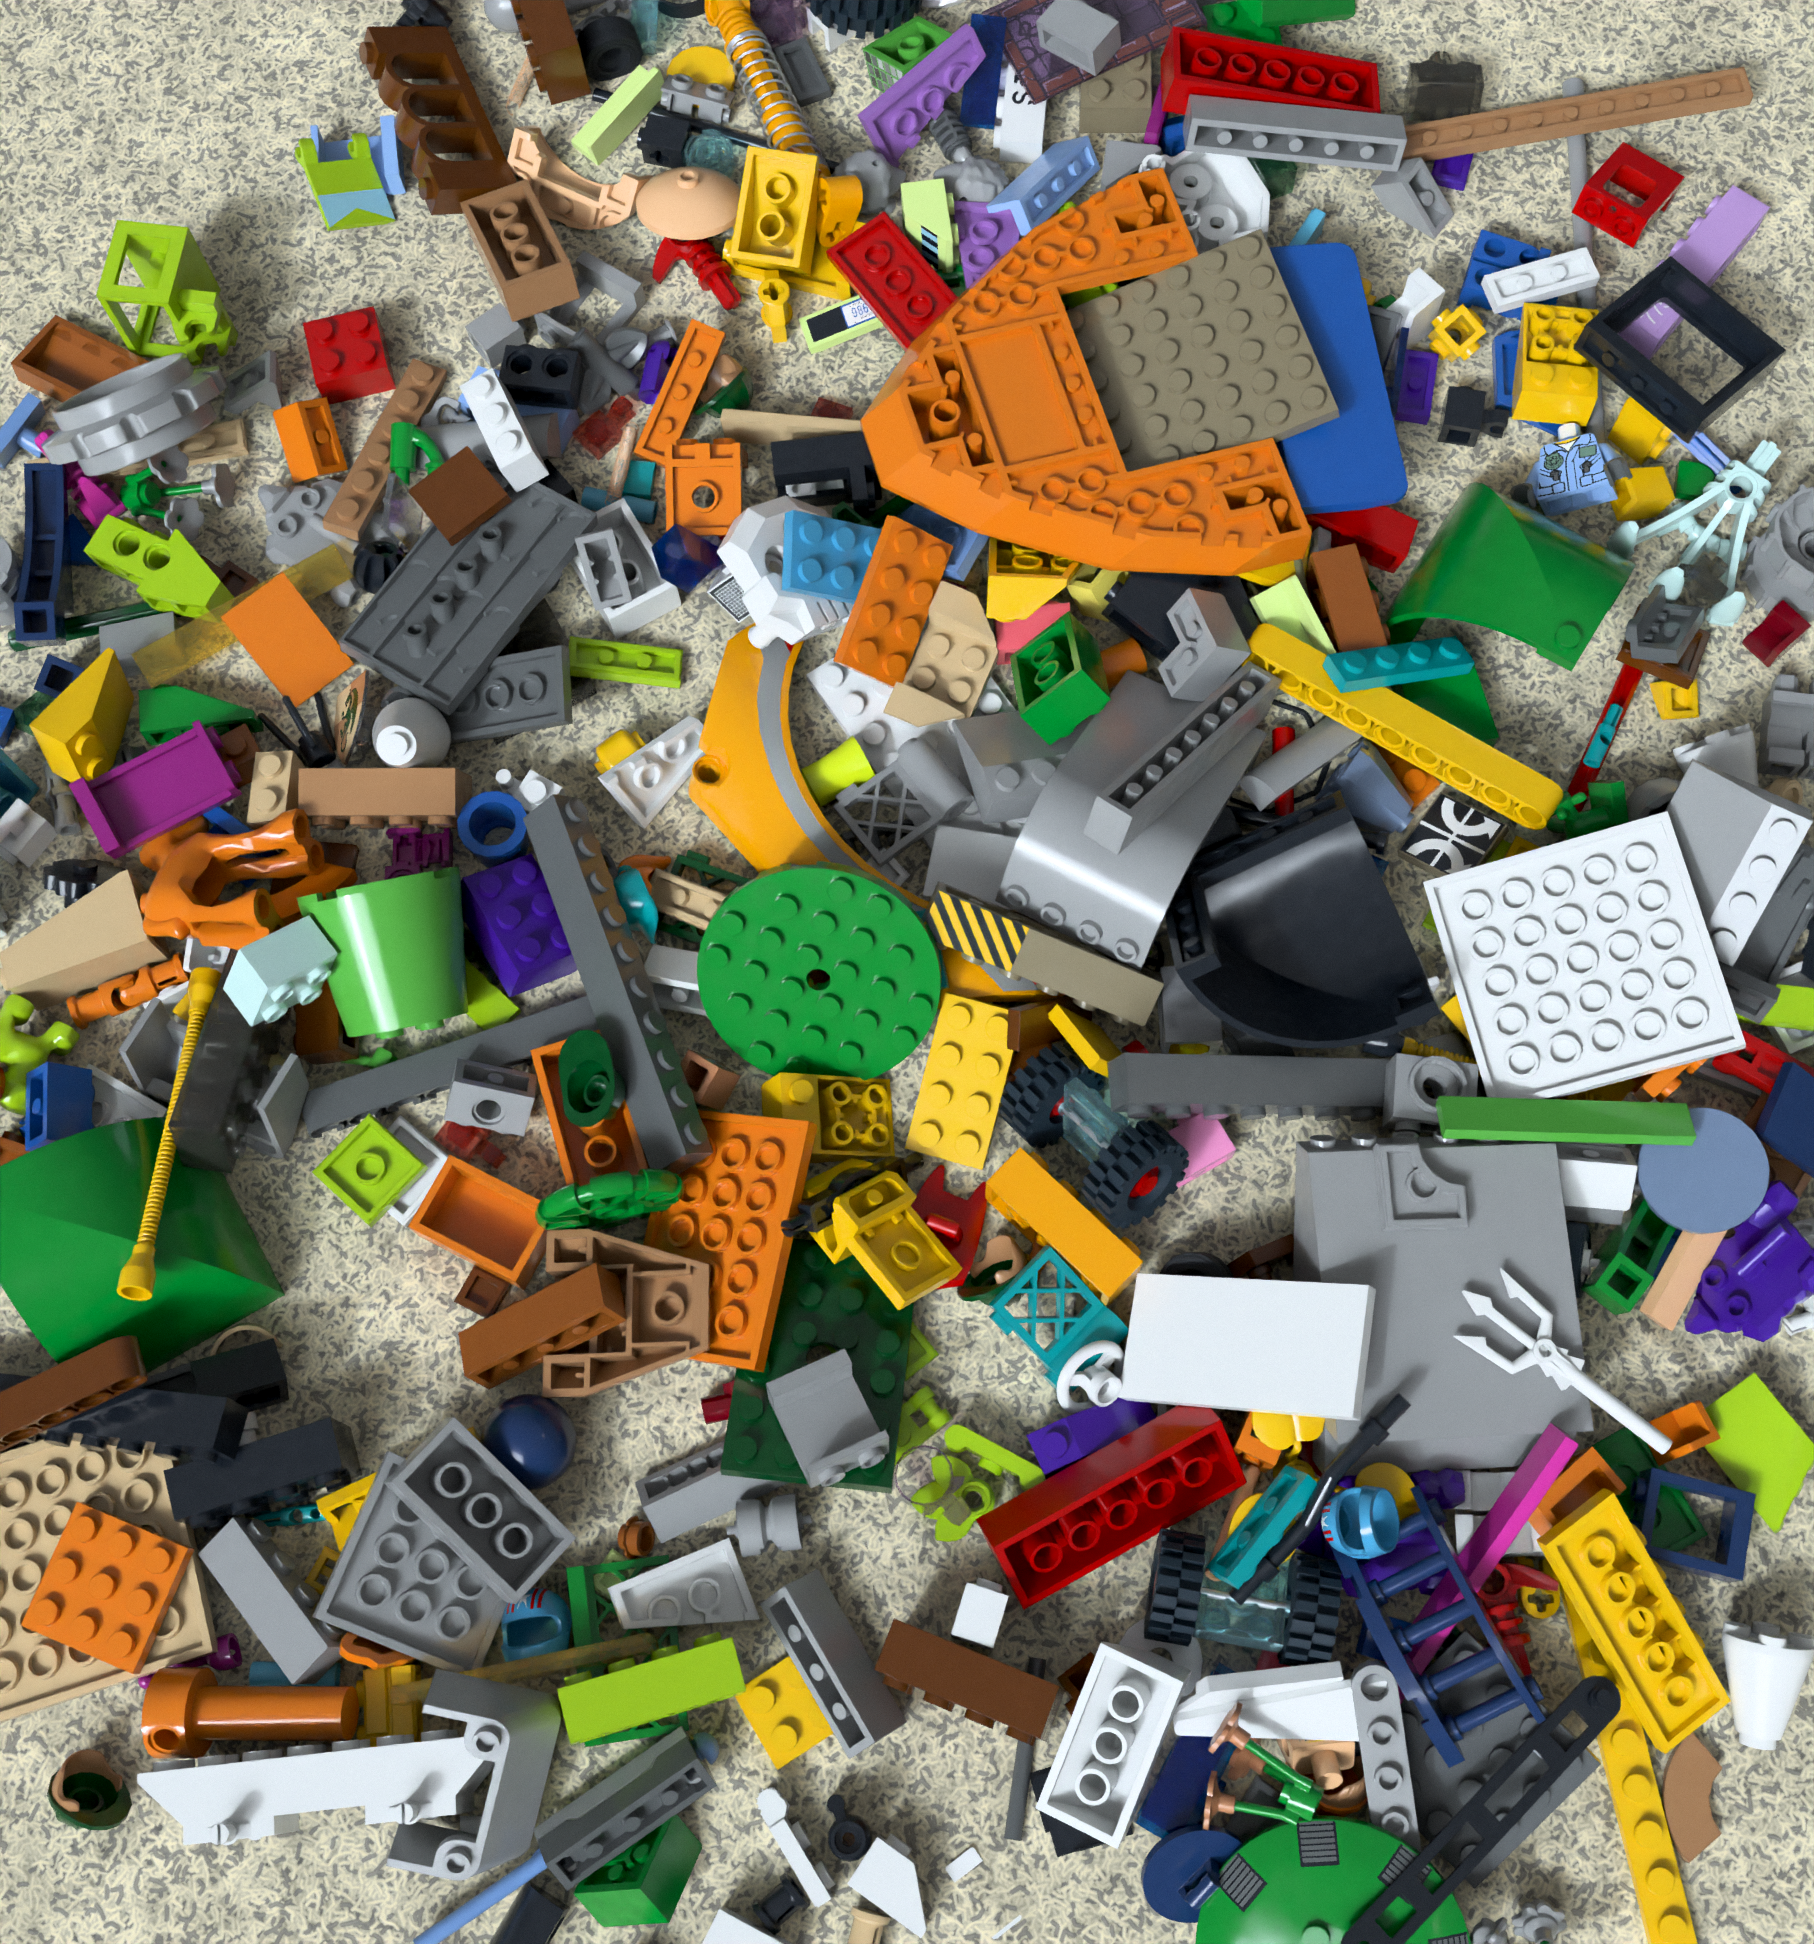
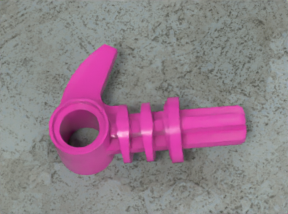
M51 429L41 432L34 439L35 444L46 458L47 456L41 444L55 433ZM78 461L65 464L67 491L73 490L70 496L74 501L81 499L75 505L83 516L90 521L95 530L98 529L107 514L117 518L127 511L124 504L106 483L99 487L102 481L98 476H86Z

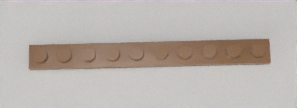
M1745 67L1406 125L1404 127L1407 142L1401 160L1421 157L1426 162L1750 105L1753 92Z

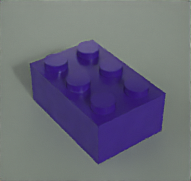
M532 854L462 878L463 919L472 935L475 936V940L509 997L565 977L578 970L544 875Z

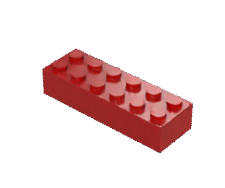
M1177 26L1172 27L1161 56L1162 111L1185 115L1189 94L1381 114L1377 63Z
M1178 1405L982 1515L976 1521L1004 1578L1023 1610L1157 1535L1161 1528L1167 1529L1245 1485L1247 1481L1221 1419L1211 1408Z

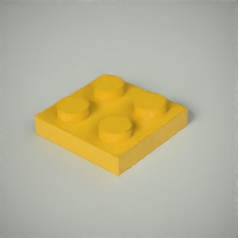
M790 1656L745 1684L746 1691L741 1695L735 1696L777 1770L834 1734Z

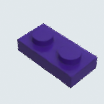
M1402 348L1392 405L1393 420L1428 424L1439 354Z

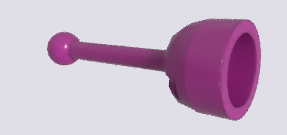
M234 1633L217 1637L218 1652L174 1667H199L209 1664L212 1668L220 1671H228L242 1665L243 1659L238 1638ZM230 1649L235 1650V1653L233 1655L231 1654ZM155 1673L138 1678L139 1686L147 1689Z

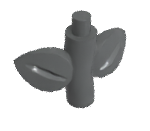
M583 327L572 337L568 347L572 351H578L581 361L586 366L584 368L585 376L578 404L583 413L592 414L603 408L610 399L612 389L622 397L628 394L632 399L640 401L638 396L640 386L637 384L639 377L630 369L635 367L644 357L649 345L650 334L635 327H621L612 330L601 345L587 328Z

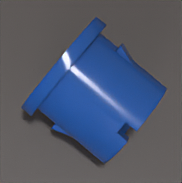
M500 791L483 792L472 797L462 807L457 819L458 835L464 847L473 853L485 867L491 868L526 856L529 848V835L523 820L527 814L521 803L510 794ZM500 827L510 830L514 829L513 834L507 841L499 845L488 846L484 844L485 837L491 830Z

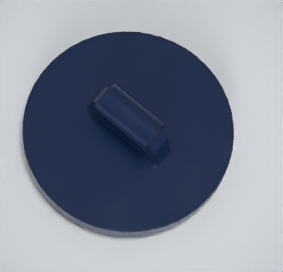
M1203 1824L1187 1826L1166 1835L1150 1850L1142 1866L1141 1884L1149 1905L1158 1914L1169 1920L1182 1923H1197L1201 1906L1221 1886L1219 1868L1243 1844L1242 1840L1228 1829L1210 1825L1209 1830L1203 1829Z

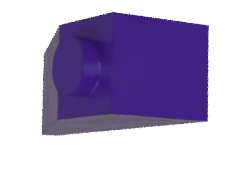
M1118 1397L1108 1406L1100 1407L1096 1405L1062 1418L1026 1436L1045 1478L1048 1479L1157 1417L1150 1403L1126 1401Z

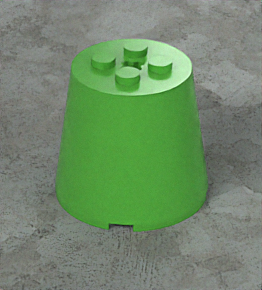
M459 866L336 889V891L325 893L327 900H323L322 893L297 898L302 917L304 918L309 915L338 953L330 969L331 974L326 980L348 1037L375 1034L376 1038H380V1040L404 1035L403 1028L415 1026V1029H420V1031L444 1026L443 1019L468 1012Z

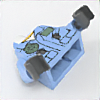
M1568 423L1558 428V442L1544 445L1540 449V460L1534 463L1525 483L1518 484L1510 490L1511 498L1521 504L1529 503V507L1532 508L1537 506V498L1546 516H1556L1617 500L1618 494L1614 486L1615 481L1623 477H1627L1629 480L1633 476L1626 459L1610 444L1598 443L1593 433L1581 435L1578 424Z

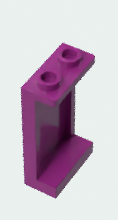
M198 719L192 722L193 729L91 781L82 777L68 784L105 854L113 859H117L242 795L237 785L238 782L242 781V777L232 760L224 761L218 750L224 747V744L213 726L206 728Z

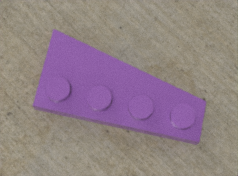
M965 23L857 115L876 152L882 153L891 165L899 167L901 163L898 159L908 147L913 149L919 142L921 137L918 134L931 118L933 120L938 118L944 110L945 100L952 92L958 93L985 59L986 54L974 28Z
M954 201L955 215L953 216L954 222L958 226L959 251L966 289L1001 255L1020 240L1021 234L1011 209L988 213L986 208L989 204L988 202Z

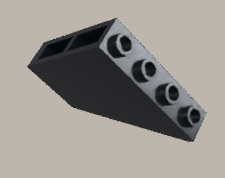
M1127 571L1131 575L1125 583L1122 584L1117 580L1105 595L1104 599L1109 604L1101 613L1128 636L1133 637L1137 643L1161 662L1180 643L1166 613L1188 588L1222 594L1246 642L1259 625L1239 576L1235 575L1219 576Z

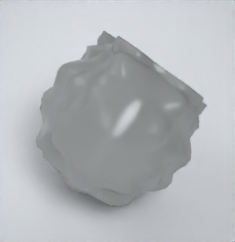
M967 147L958 148L954 152L953 158L957 163L944 166L933 174L934 179L944 178L946 193L953 194L954 201L990 203L1009 185V179L1005 176V170L1000 169V165L996 161L983 159L980 155L972 156Z
M872 149L856 152L851 157L845 158L839 166L835 167L832 177L854 174L860 180L863 191V203L859 215L878 214L880 210L888 213L893 212L896 207V200L891 198V196L901 187L900 183H903L906 179V172L903 169L891 165L882 153L874 152Z

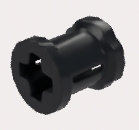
M787 1873L780 1876L781 1883L762 1900L756 1899L751 1903L756 1915L773 1935H777L781 1931V1925L800 1908L806 1909L810 1906L808 1898Z

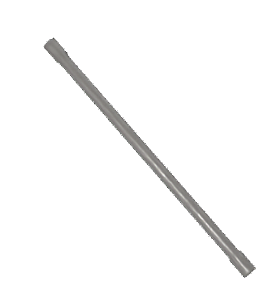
M1570 78L1564 81L1562 84L1563 98L1584 95L1583 80L1580 78ZM1585 134L1567 137L1572 210L1584 185L1588 181ZM1572 213L1574 250L1587 247L1594 262L1591 224ZM1595 286L1577 291L1578 308L1597 309ZM1598 370V398L1588 424L1585 427L1586 434L1593 433L1598 443H1606L1601 371Z

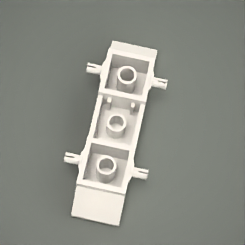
M458 1729L421 1732V1742H414V1734L376 1737L377 1747H370V1739L332 1742V1752H327L326 1744L288 1747L287 1757H283V1749L243 1752L242 1762H239V1754L199 1757L198 1767H195V1759L153 1763V1772L137 1774V1784L183 1826V1845L209 1842L215 1845H231L238 1839L249 1838L250 1840H259L264 1836L299 1831V1813L365 1806V1825L394 1821L399 1824L411 1825L421 1818L434 1820L439 1816L475 1811L474 1791L494 1768L495 1762L478 1759L471 1755L465 1747L464 1737H458Z

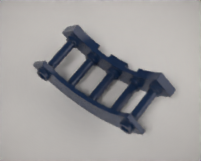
M1419 1485L1411 1488V1491L1420 1510L1400 1520L1398 1542L1428 1527L1439 1551L1378 1581L1376 1578L1370 1579L1365 1564L1370 1562V1559L1352 1558L1337 1551L1332 1546L1331 1549L1344 1578L1350 1577L1359 1597V1599L1355 1600L1357 1607L1407 1701L1412 1699L1424 1718L1421 1721L1422 1727L1450 1768L1465 1761L1458 1741L1464 1739V1733L1524 1703L1539 1724L1546 1720L1538 1703L1545 1699L1533 1674L1523 1675L1479 1599L1442 1524L1448 1522V1519L1435 1497L1428 1500ZM1448 1567L1464 1598L1404 1629L1400 1625L1394 1628L1383 1606L1389 1603L1388 1598ZM1474 1615L1490 1646L1431 1676H1428L1427 1673L1420 1675L1408 1655L1409 1652L1413 1651L1412 1645ZM1498 1663L1502 1664L1514 1687L1456 1716H1453L1451 1713L1444 1716L1435 1701L1439 1699L1438 1693Z

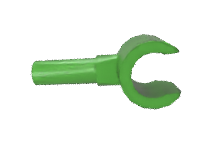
M377 1047L372 1058L359 1055L358 1059L341 1061V1063L361 1065L374 1069L397 1061L398 1058L392 1056L390 1051Z

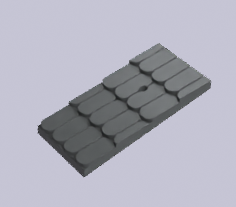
M488 455L484 456L481 463L512 501L454 546H451L436 526L431 523L339 640L342 652L352 658L354 657L357 661L377 673H381L384 677L402 688L410 690L412 694L427 701L434 707L436 706L449 716L487 674L488 666L518 633L520 624L562 577V570L578 553L574 536L593 532L594 528L598 525V518L595 512L539 482H535L516 492L499 470L495 459Z

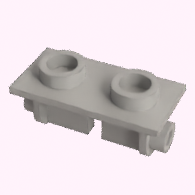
M668 74L661 87V91H663L661 105L667 106L668 111L691 116L693 105L695 104L699 105V119L720 125L722 121L729 123L732 112L730 106L736 96V92L727 90L725 86L717 83L706 85L695 82L690 76L684 74Z

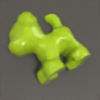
M11 994L7 997L0 1010V1062L9 1067L7 1072L4 1073L5 1089L0 1105L11 1113L26 1116V1074L46 1063L50 1054L55 1053L65 1056L70 1053L80 1039V1035L71 1026L60 1021H56L39 1037L15 1030V1026H22L28 1022L35 1007L27 999Z

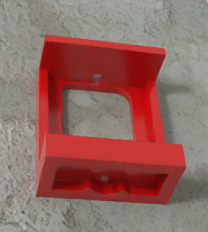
M1622 142L1586 182L1572 213L1634 248L1648 223L1660 210L1665 212L1672 203L1685 177L1627 143ZM1608 181H1611L1645 202L1641 207H1633L1607 192L1603 187ZM1611 206H1614L1616 211L1612 210Z

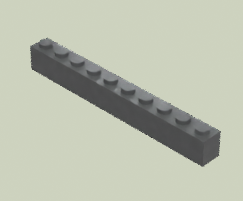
M553 794L523 818L601 1035L607 1041L610 1048L613 1066L624 1079L626 1086L625 1101L649 1167L681 1174L713 1153L707 1130L702 1123L694 1102L693 1092L689 1088L682 1070L679 1055L675 1051L666 1027V1020L660 1011L654 995L653 985L647 976L640 957L639 948L634 941L626 920V913L620 904L614 888L613 878L607 869L600 844L589 821L587 809L581 798Z

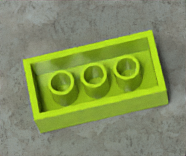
M717 1632L695 1639V1642H693L694 1648L679 1653L678 1646L673 1645L651 1652L652 1661L636 1665L634 1658H629L608 1665L609 1674L592 1678L591 1671H586L564 1678L566 1687L559 1688L557 1691L570 1745L580 1744L743 1694L746 1691L733 1638L730 1637L722 1640L721 1633Z

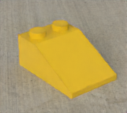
M748 146L730 254L732 259L746 266L810 275L816 241L818 156Z
M109 647L29 724L52 772L71 783L82 777L91 781L108 772L113 766L132 709L134 695L115 651Z

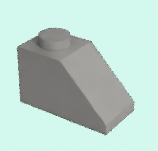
M1421 157L1401 160L1398 172L1382 171L1371 185L1387 212L1432 239L1437 237L1454 215Z

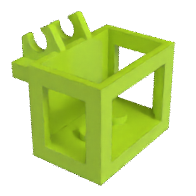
M117 220L96 296L130 352L138 356L152 358L185 353L191 365L196 366L202 364L206 345L213 344L218 347V354L225 356L229 346H236L238 332L219 298L221 289L189 227ZM126 255L145 288L118 285ZM118 302L141 304L135 329ZM160 306L164 307L171 319L173 330L181 346L150 343Z

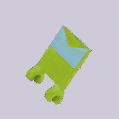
M353 133L351 136L353 141L348 143L347 149L353 159L318 163L316 146L311 138L299 139L298 144L300 147L295 148V157L304 168L328 231L384 225L396 220L372 161L368 138L364 133Z

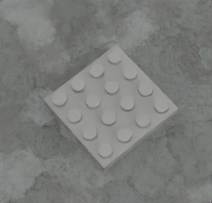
M387 1451L312 1617L446 1671L477 1677L498 1629L507 1602L489 1587L383 1483L406 1459Z

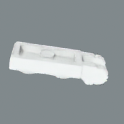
M767 1787L765 1790L762 1789V1792L758 1793L759 1796L756 1798L758 1809H761L760 1814L815 1907L819 1908L834 1897L830 1888L836 1885L823 1861L815 1865L806 1849L812 1843L800 1822L797 1821L793 1825L789 1822L787 1817L790 1804L786 1798L782 1797L783 1793L781 1794L780 1790L773 1789V1787Z

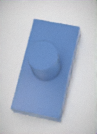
M29 392L0 429V467L2 469L7 466L20 447L38 458L45 457L34 442V439L40 434L34 429L46 412L42 401Z

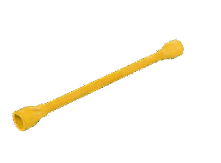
M197 967L192 970L187 988L190 1001L188 1014L190 1017L161 1143L158 1149L159 1152L155 1162L149 1195L146 1201L147 1204L145 1205L141 1229L138 1235V1243L134 1245L130 1259L122 1268L117 1285V1293L126 1299L143 1301L150 1299L153 1295L157 1277L154 1265L156 1251L154 1244L161 1219L160 1216L162 1215L161 1211L163 1210L169 1177L172 1171L171 1168L174 1162L173 1159L175 1158L174 1154L176 1153L205 1019L209 1017L211 1007L220 996L224 980L223 975L213 968Z

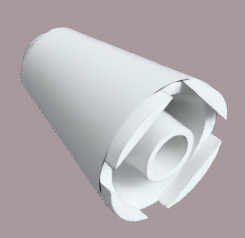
M404 698L390 703L379 713L373 726L372 739L377 755L389 768H435L444 760L449 751L451 732L445 718L436 706L434 707L423 699Z

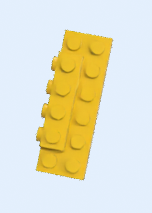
M1605 1488L1601 1489L1536 1540L1656 1749L1664 1754L1668 1753L1731 1701L1703 1652L1705 1648L1703 1640L1696 1631L1689 1627L1683 1617L1686 1614L1684 1606L1676 1596L1669 1592L1664 1581L1667 1579L1665 1572L1647 1553L1644 1547L1647 1545L1646 1538L1629 1521L1614 1492Z

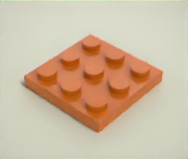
M76 1502L21 1626L131 1674H140L195 1549L87 1503Z

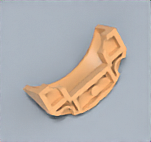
M531 125L514 129L507 159L513 175H516L519 181L527 179L545 215L551 220H557L565 224L567 227L593 230L623 222L635 213L638 192L653 178L651 175L637 177L630 173H624L620 180L621 182L618 184H600L588 180L571 170L558 158L546 142L541 128Z

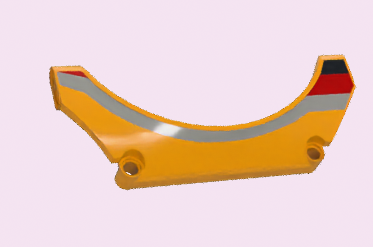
M755 623L738 632L727 641L699 742V748L706 755L699 758L693 765L688 787V794L691 800L699 806L759 873L786 863L797 865H816L817 861L840 863L861 869L886 881L910 900L914 911L926 909L928 901L915 896L890 881L866 863L844 842L824 817L803 779L791 742L788 707L792 673L805 640L791 645L777 637L769 646L759 649L753 646L748 638V631L756 625ZM948 946L946 950H942L949 988L942 989L940 992L939 1010L941 1009L945 992L984 1002H1039L1065 995L1060 992L1058 996L1044 993L1036 987V982L1023 977L1020 981L1010 979L998 971L999 967L984 962L983 965L973 964L961 956L962 952Z

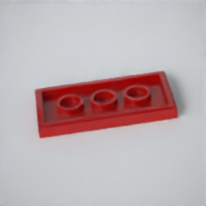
M885 211L826 251L829 261L905 352L911 343L958 298Z

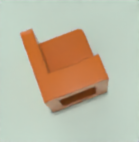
M1700 1400L1691 1402L1649 1422L1673 1441L1669 1450L1664 1454L1659 1453L1648 1444L1659 1466L1721 1439Z

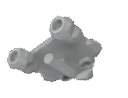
M327 478L311 483V488L307 486H289L287 488L268 484L260 486L258 498L266 511V525L271 533L266 538L265 555L274 564H288L291 568L301 571L303 575L313 581V585L321 594L330 595L333 602L340 607H352L363 594V589L358 584L353 571L356 554L362 547L372 541H387L402 547L408 540L409 531L405 524L400 521L391 520L388 513L376 509L359 541L325 530L322 520L340 490L342 482Z

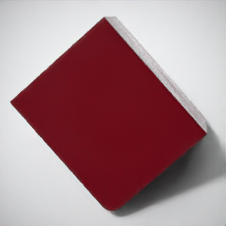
M1782 600L1770 611L1765 620L1743 639L1742 644L1769 668L1795 646L1812 625Z

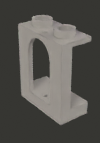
M583 251L576 259L579 275L575 281L580 298L567 302L562 306L553 307L547 315L542 312L534 314L538 334L551 345H555L558 342L570 349L568 344L577 332L565 325L594 288L623 303L596 337L601 345L612 330L627 327L646 303L642 283L586 251Z

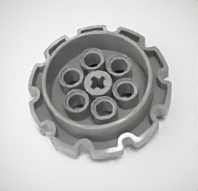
M175 353L149 361L106 379L57 406L52 411V415L60 429L44 440L41 447L51 464L61 465L78 461L86 476H98L119 470L167 450L209 426L217 417L210 401L227 388L228 383L218 365L193 369L185 353Z

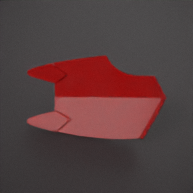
M939 1165L927 1178L917 1193L916 1199L911 1204V1207L962 1267V1270L954 1279L937 1289L963 1286L978 1248L987 1206V1199L985 1198L986 1182H982L968 1200L943 1191V1165Z

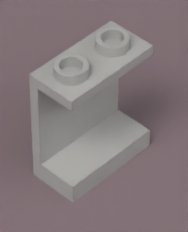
M845 1349L766 1383L768 1400L810 1489L819 1484L823 1487L833 1485L843 1479L846 1472L859 1466L863 1469L872 1467L885 1458V1454L889 1453V1436L886 1430L880 1432L853 1378L852 1362Z

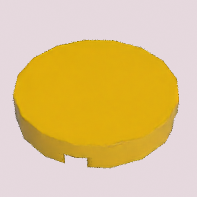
M697 46L681 51L671 60L667 69V76L668 74H684L690 76L695 82L706 85L717 83L725 86L729 91L733 92L735 74L733 66L730 65L726 54L716 48ZM694 104L693 107L699 108V105Z

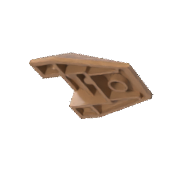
M590 1229L547 1231L546 1272L555 1277V1283L576 1273L583 1266L591 1265L595 1262L619 1277L627 1321L559 1355H543L542 1397H587L710 1350L711 1266Z

